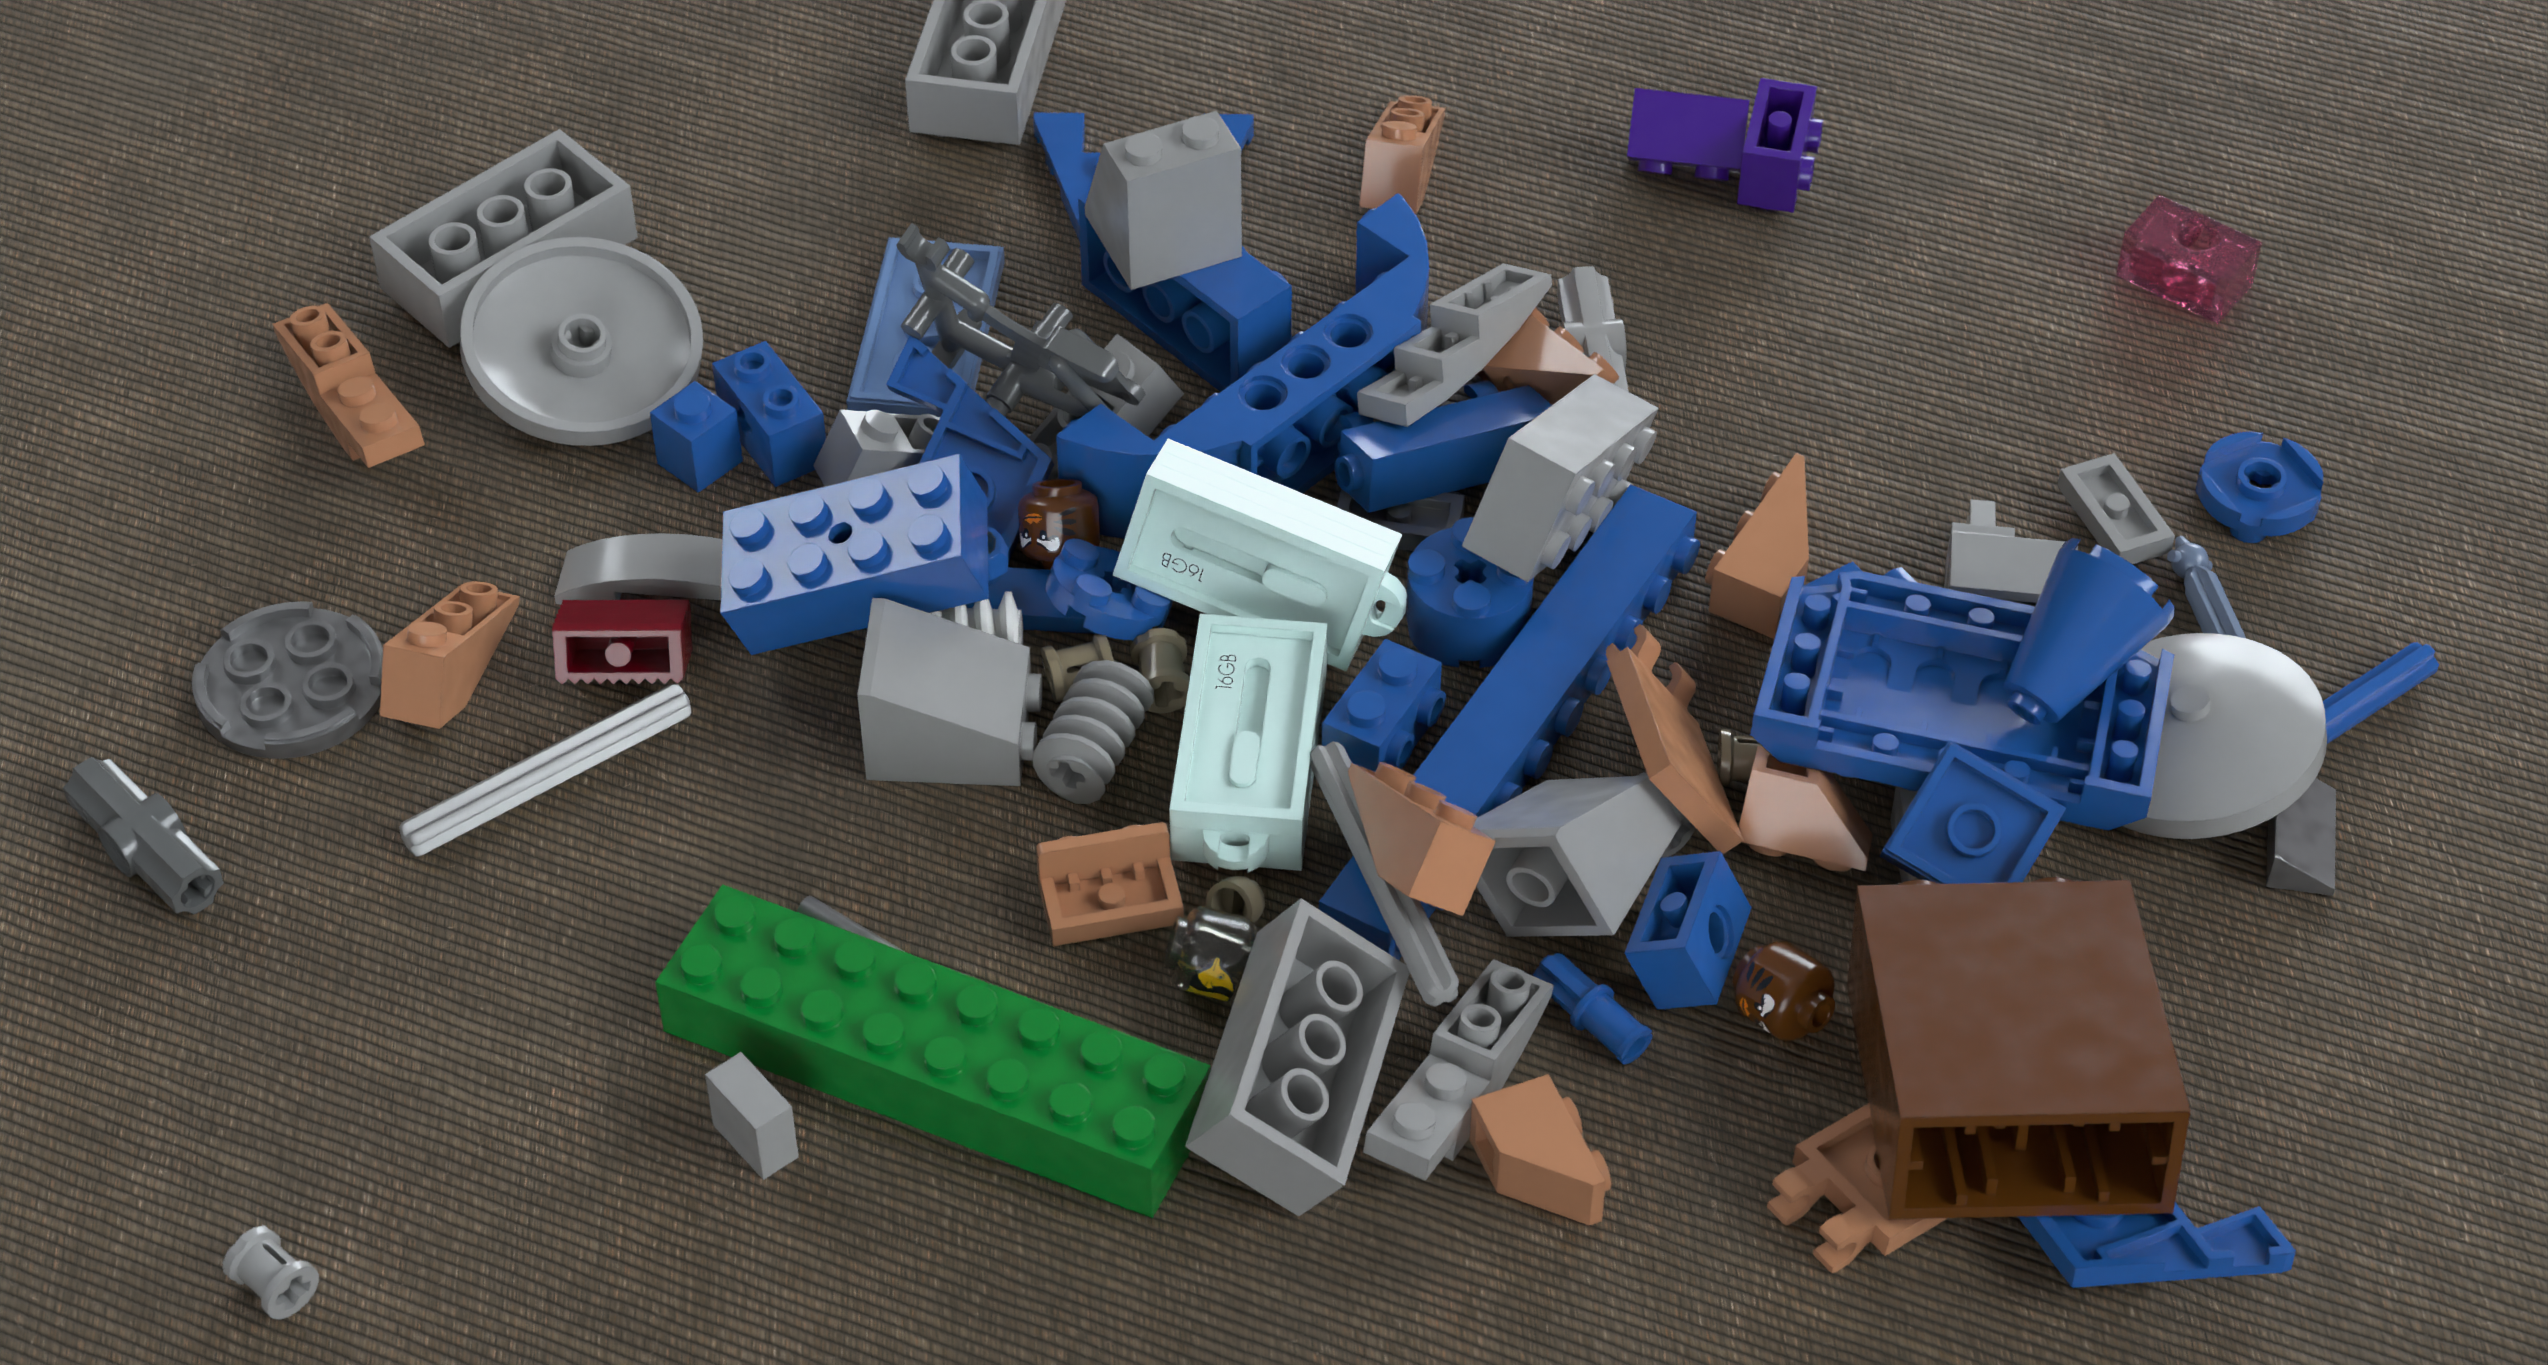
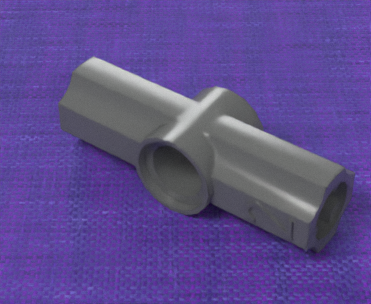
M91 757L73 768L70 780L63 787L67 802L98 833L108 856L124 875L131 878L138 874L175 913L186 911L194 915L213 903L217 890L224 884L220 869L187 837L185 828L178 815L160 794L154 793L148 797L111 759L102 761Z

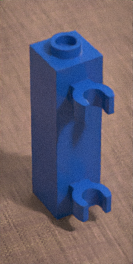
M1485 380L1464 385V392L1472 399L1436 407L1408 427L1386 421L1374 422L1371 417L1359 415V411L1340 415L1339 422L1347 429L1341 430V439L1337 447L1339 451V457L1335 461L1337 484L1370 513L1437 496L1442 493L1488 483L1508 438L1551 407L1552 404L1529 385L1498 392L1492 382Z

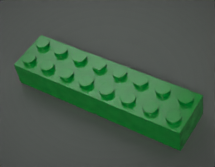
M723 884L655 981L664 1032L729 1057H733L741 1052L755 1067L1150 1218L1154 1217L1191 1152L1185 1145L1211 1071V1065Z

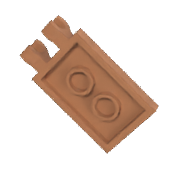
M1639 624L1634 628L1637 636L1635 645L1631 649L1626 647L1620 651L1612 643L1606 648V657L1648 778L1717 851L1725 854L1743 842V838L1699 723L1687 709L1695 693L1696 683L1676 662L1669 666L1672 680L1667 687L1654 676L1652 669L1660 655L1661 646L1653 635L1643 625Z
M1869 1103L1797 1144L1792 1161L1796 1167L1783 1171L1773 1180L1772 1185L1781 1195L1773 1198L1767 1204V1208L1785 1226L1803 1217L1823 1195L1843 1213L1830 1218L1820 1226L1819 1233L1827 1242L1821 1244L1813 1251V1255L1831 1273H1835L1850 1264L1870 1242L1886 1256L1947 1219H1889Z

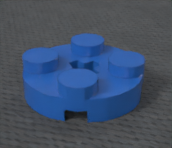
M2241 432L2218 440L2207 451L2204 463L2199 471L2196 493L2207 512L2223 525L2230 527L2231 534L2237 540L2245 543H2257L2266 536L2289 534L2306 526L2317 516L2321 501L2323 471L2315 457L2298 443L2283 438L2280 446L2272 442L2261 441L2263 433ZM2249 480H2253L2260 485L2271 484L2272 486L2271 488H2259L2250 484Z
M1081 539L1067 540L1062 547L1061 553L1054 559L1046 580V593L1052 604L1060 612L1066 615L1068 607L1071 606L1075 611L1086 616L1082 627L1094 633L1121 640H1134V638L1155 626H1158V628L1164 626L1173 600L1113 576L1120 554L1119 551L1094 546Z

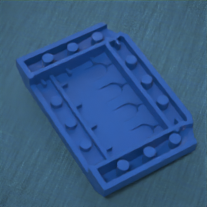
M1862 571L1841 572L1838 575L1837 584L1803 587L1805 576L1791 578L1753 715L1750 734L1779 762L1836 773L1843 777H1855L1898 786L1909 791H1919L1946 744L1951 740L2066 807L2060 821L2109 831L2147 818L2155 779L2174 654L2162 648L2160 659L2143 650L2138 651L2060 721L2052 723L2043 720L2040 725H2034L2019 717L2009 708L2007 701L2010 696L2005 691L2003 684L2035 606Z

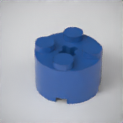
M1474 517L1461 518L1451 528L1430 535L1415 548L1408 559L1406 619L1410 639L1415 647L1425 656L1442 662V665L1458 668L1459 660H1480L1479 668L1495 666L1529 621L1532 611L1534 578L1526 582L1462 547Z

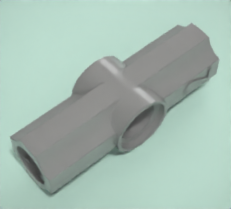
M1575 267L1567 276L1558 279L1557 297L1562 321L1561 326L1580 343L1584 349V355L1589 357L1594 352L1601 355L1619 375V379L1614 385L1628 391L1625 375L1627 357L1625 327L1622 319H1615L1608 277L1600 275L1594 267Z

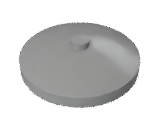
M566 237L527 245L508 254L492 265L472 288L463 309L460 352L462 364L472 388L483 403L499 418L522 432L543 440L567 445L593 446L621 442L652 430L650 412L696 381L700 371L703 330L701 318L690 293L682 282L660 262L637 249L621 243L590 237Z
M2215 633L2179 634L2151 640L2141 650L2160 659L2163 648L2174 654V661L2147 818L2123 825V827L2143 834L2172 839H2200L2223 836L2246 830L2275 817L2304 794L2317 777L2323 764L2327 747V730L2322 697L2312 679L2298 664L2269 646L2232 635Z

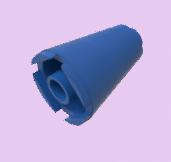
M2072 538L2064 542L2057 552L2003 684L2005 691L2010 696L2007 701L2009 708L2019 717L2034 725H2040L2043 720L2052 723L2060 721L2164 630L2174 617V606L2170 599L2162 609L2152 597L2159 586L2149 576L2129 561L2095 544L2089 554L2076 550L2081 539Z

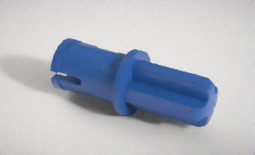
M1563 954L1547 955L1540 961L1539 967L1535 970L1533 976L1554 985L1551 998L1571 1015L1570 1023L1576 1030H1588L1616 1055L1622 1064L1632 1063L1641 1056L1652 1040V1031L1647 1026H1643L1613 999L1614 992L1612 988L1607 984H1595Z

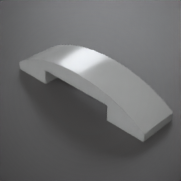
M635 534L600 539L567 550L554 595L555 602L561 605L562 600H620L621 593L721 600L722 539L687 534Z

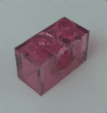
M2158 195L2124 232L2116 275L2219 324L2253 285L2262 242L2162 195Z

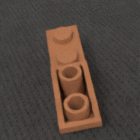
M328 303L320 306L303 307L296 310L289 318L273 323L275 334L302 385L333 435L352 461L361 458L365 465L370 468L425 445L418 423L375 373L369 351Z

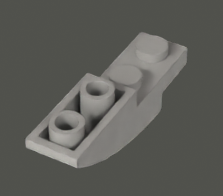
M1493 959L1433 1033L1430 1054L1366 1132L1363 1153L1423 1180L1429 1177L1443 1157L1453 1161L1470 1137L1472 1099L1502 1089L1532 1036L1552 996L1554 985L1529 975L1518 968Z

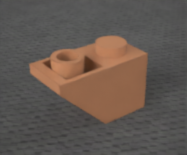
M1757 747L1738 827L1743 838L1742 843L1749 844L1751 849L1763 855L1783 856L1789 853L1811 858L1820 867L1832 871L1843 872L1851 868L1865 871L1873 834L1833 775L1822 770L1779 762L1764 747Z
M1549 1074L1472 1099L1469 1140L1497 1193L1586 1225L1602 1221L1605 1191L1611 1189V1178L1607 1164L1598 1150L1590 1152L1582 1137L1581 1119L1574 1102L1570 1097L1561 1098Z

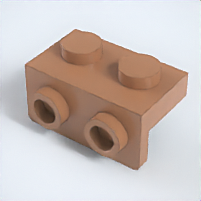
M1166 823L1130 825L1118 830L1089 835L1066 836L1054 841L1042 842L1036 846L1038 886L1053 947L1184 924V907L1170 858V838Z

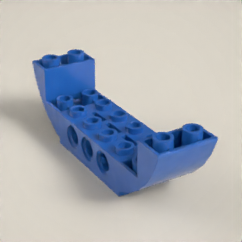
M1397 193L1379 207L1370 209L1357 222L1355 296L1348 301L1337 304L1330 314L1308 330L1297 333L1287 345L1263 362L1254 364L1244 376L1220 393L1212 394L1201 407L1180 422L1166 427L1155 440L1143 434L1103 404H1099L1080 419L1072 420L1056 435L1058 479L1079 480L1082 482V489L1093 493L1097 497L1100 535L1125 539L1146 473L1167 439L1300 493H1304L1335 470V461L1339 457L1337 447L1341 439V430L1347 429L1339 422L1340 415L1358 411L1357 392L1395 371L1394 347L1427 329L1429 292L1427 240L1417 216L1402 195Z

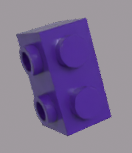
M1760 78L1742 154L1737 204L1794 213L1799 190L1810 191L1815 157L1807 156V152L1818 154L1823 129V120L1813 118L1817 86Z
M1635 88L1627 158L1628 160L1639 161V172L1672 175L1673 165L1696 167L1695 178L1729 181L1730 171L1741 172L1750 100Z

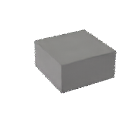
M741 1052L705 1074L713 1126L763 1180L799 1157L792 1106Z

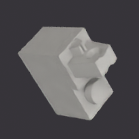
M1970 499L1967 522H1952L1945 562L1944 588L2036 606L2057 552L2064 544V541L2015 537V528L1995 526L1994 501Z

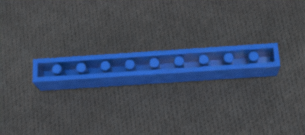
M1630 484L1413 776L1416 777L1415 782L1440 792L1446 796V802L1459 806L1475 814L1478 818L1522 794V789L1531 777L1539 779L1550 762L1553 746L1560 736L1569 737L1577 727L1586 700L1592 693L1599 695L1606 687L1611 676L1606 657L1607 646L1614 643L1620 651L1626 647L1631 649L1637 641L1634 628L1639 624L1643 625L1650 612L1658 614L1662 610L1668 599L1675 577L1679 572L1687 574L1692 568L1700 548V541L1694 538L1697 512ZM1352 856L1320 899L1319 910L1399 960L1402 955L1354 856ZM1420 901L1428 919L1436 908L1444 910Z

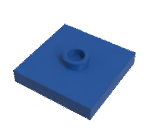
M1949 740L1882 850L1880 857L1919 880H1928L1938 884L2023 882L2065 812L2066 807Z

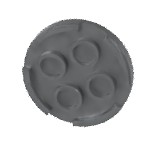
M286 602L249 612L220 630L222 637L208 650L201 663L195 664L192 676V690L199 716L206 729L218 741L235 751L255 757L271 759L296 758L318 753L342 743L362 729L380 707L383 648L372 628L356 615L352 614L348 617L337 612L317 609L313 607L312 602Z

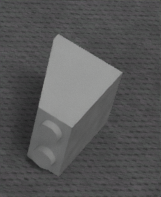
M1217 111L1103 144L1085 203V215L1130 290L1242 257L1241 147Z
M872 598L857 694L866 780L1021 786L1024 760L1033 761V752L1037 747L1036 722H1028L1029 712L1041 711L1043 690L1042 674L1031 673L1030 647L885 598Z
M1648 775L1546 780L1476 819L1473 827L1496 841L1476 887L1507 937L1614 935L1681 823L1665 795L1649 780Z

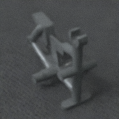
M912 223L896 244L899 252L906 259L915 263L924 290L901 324L902 330L920 340L934 321L939 342L931 353L949 369H953L965 350L1003 369V372L987 393L986 402L991 407L996 408L1004 417L1007 413H1012L1024 394L1079 418L1099 404L1107 407L1089 386L1135 406L1139 405L1145 396V391L1142 387L1126 378L1119 371L1117 360L1113 354L1097 346L1082 330L1072 329L1068 331L1065 329L1073 318V314L1063 305L1053 303L1043 319L1037 321L1030 331L991 306L988 295L964 279L974 264L973 258L967 252L954 248L942 265V260L950 250L949 245L940 237L936 239L934 244L928 242L920 234L918 226ZM953 301L964 308L958 314L956 313ZM982 321L1015 341L1014 347L980 331ZM1066 386L1075 397L1061 392L1063 387Z

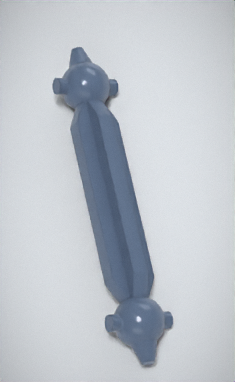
M2178 536L2175 539V550L2169 551L2167 559L2171 562L2174 572L2184 579L2185 595L2202 632L2246 638L2217 575L2211 571L2213 564L2209 561L2206 550L2196 543H2190L2184 536Z

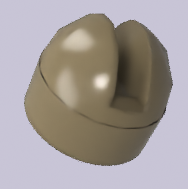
M1232 876L1212 886L1206 898V909L1210 919L1219 929L1229 933L1240 932L1253 925L1262 915L1265 908L1264 893L1258 883L1243 876ZM1245 901L1243 916L1238 915L1237 912Z

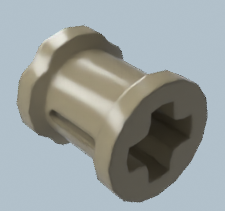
M1167 628L1150 629L1134 638L1130 645L1131 660L1139 667V673L1149 681L1154 689V702L1148 711L1168 713L1186 705L1190 680L1189 676L1184 673L1183 661L1187 656L1186 640L1179 636L1177 631Z
M1094 634L1092 642L1055 650L1051 645L1041 648L1047 684L1055 703L1063 701L1064 696L1079 672L1078 670L1067 673L1069 667L1100 660L1114 662L1106 635Z
M1720 729L1717 773L1723 787H1728L1731 781H1749L1757 747L1762 746L1752 736H1733L1730 729Z

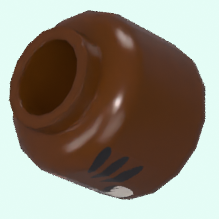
M1075 479L1038 481L1032 485L1033 492L1024 495L1019 501L1018 520L1021 552L1030 559L1042 561L1043 570H1051L1054 559L1061 553L1064 543L1069 539H1081L1099 547L1098 499L1093 493L1082 489L1081 481Z
M1776 941L1766 946L1762 945L1751 949L1742 958L1734 973L1733 987L1736 990L1735 1001L1738 1011L1781 1041L1799 1040L1809 1033L1820 1031L1827 1025L1834 1013L1835 1000L1833 999L1835 984L1831 970L1790 942Z

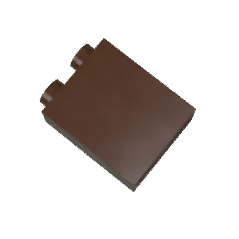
M2046 877L2032 882L1938 884L1928 880H1910L1897 885L1857 886L1847 989L1867 1100L1870 1106L1872 1128L1889 1219L2173 1213L2191 1110L2131 881H2073L2062 877Z

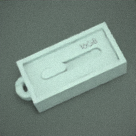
M1167 439L1146 473L1113 572L1115 577L1205 614L1327 623V664L1347 671L1364 635L1377 637L1391 633L1403 618L1407 603L1405 587L1398 578L1388 573L1402 534L1170 439ZM1379 600L1385 602L1383 612L1379 611L1376 607V603Z
M1200 613L1169 809L1171 860L1209 863L1217 870L1219 866L1229 870L1248 868V872L1258 867L1302 871L1314 777L1310 767L1312 761L1311 752L1318 746L1327 675V623Z

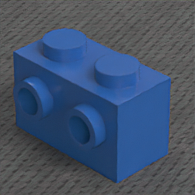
M1384 639L1322 722V746H1326L1333 741L1338 742L1344 746L1353 764L1375 772L1380 762L1402 769L1407 763L1414 747L1427 729L1437 722L1444 708L1446 693L1440 690L1442 662Z

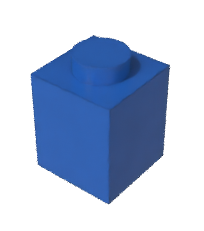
M692 382L650 412L657 464L697 493L743 462L736 409L698 382Z

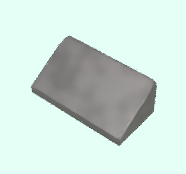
M2315 778L2310 787L2297 801L2268 820L2266 887L2334 895L2336 789Z

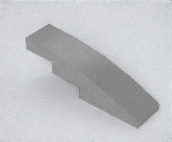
M1503 263L1431 303V327L1394 347L1395 371L1357 392L1359 415L1408 427L1445 402L1481 371L1520 329L1552 286L1551 274Z

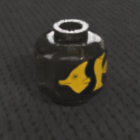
M1206 906L1194 908L1187 918L1177 916L1166 945L1163 968L1172 970L1173 983L1180 990L1219 1001H1232L1236 997L1257 935L1255 924L1246 917Z

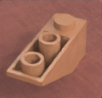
M1401 96L1398 98V102H1389L1366 139L1359 207L1377 208L1399 193L1413 212L1417 214L1425 198L1446 108L1432 106L1431 99L1421 96Z
M1536 307L1512 338L1475 375L1480 381L1487 380L1492 382L1498 392L1529 385L1552 405L1594 374L1613 384L1619 379L1617 372L1601 355L1596 352L1589 357L1584 355V349L1565 328L1559 326L1552 331L1549 328V322Z
M1796 453L1781 474L1778 472L1771 474L1762 492L1761 503L1754 512L1750 510L1744 512L1737 524L1732 544L1727 551L1719 549L1714 554L1705 576V582L1711 585L1708 612L1772 639H1775L1791 578L1805 576L1804 585L1806 584L1809 546L1805 457Z
M474 581L461 584L383 645L380 716L440 729L462 711L471 698L519 606L520 596L498 592V588L495 585L486 582Z
M1384 762L1379 763L1376 772L1351 763L1348 776L1377 875L1410 898L1463 916L1496 841L1473 827L1477 819L1475 814L1446 802L1445 795L1415 782L1416 777Z

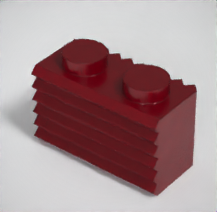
M562 600L552 626L555 679L562 685L568 679L574 684L580 679L586 684L595 679L600 685L606 679L613 685L619 679L625 684L631 679L638 684L644 679L651 684L657 679L664 684L672 679L678 684L684 678L693 651L689 600Z

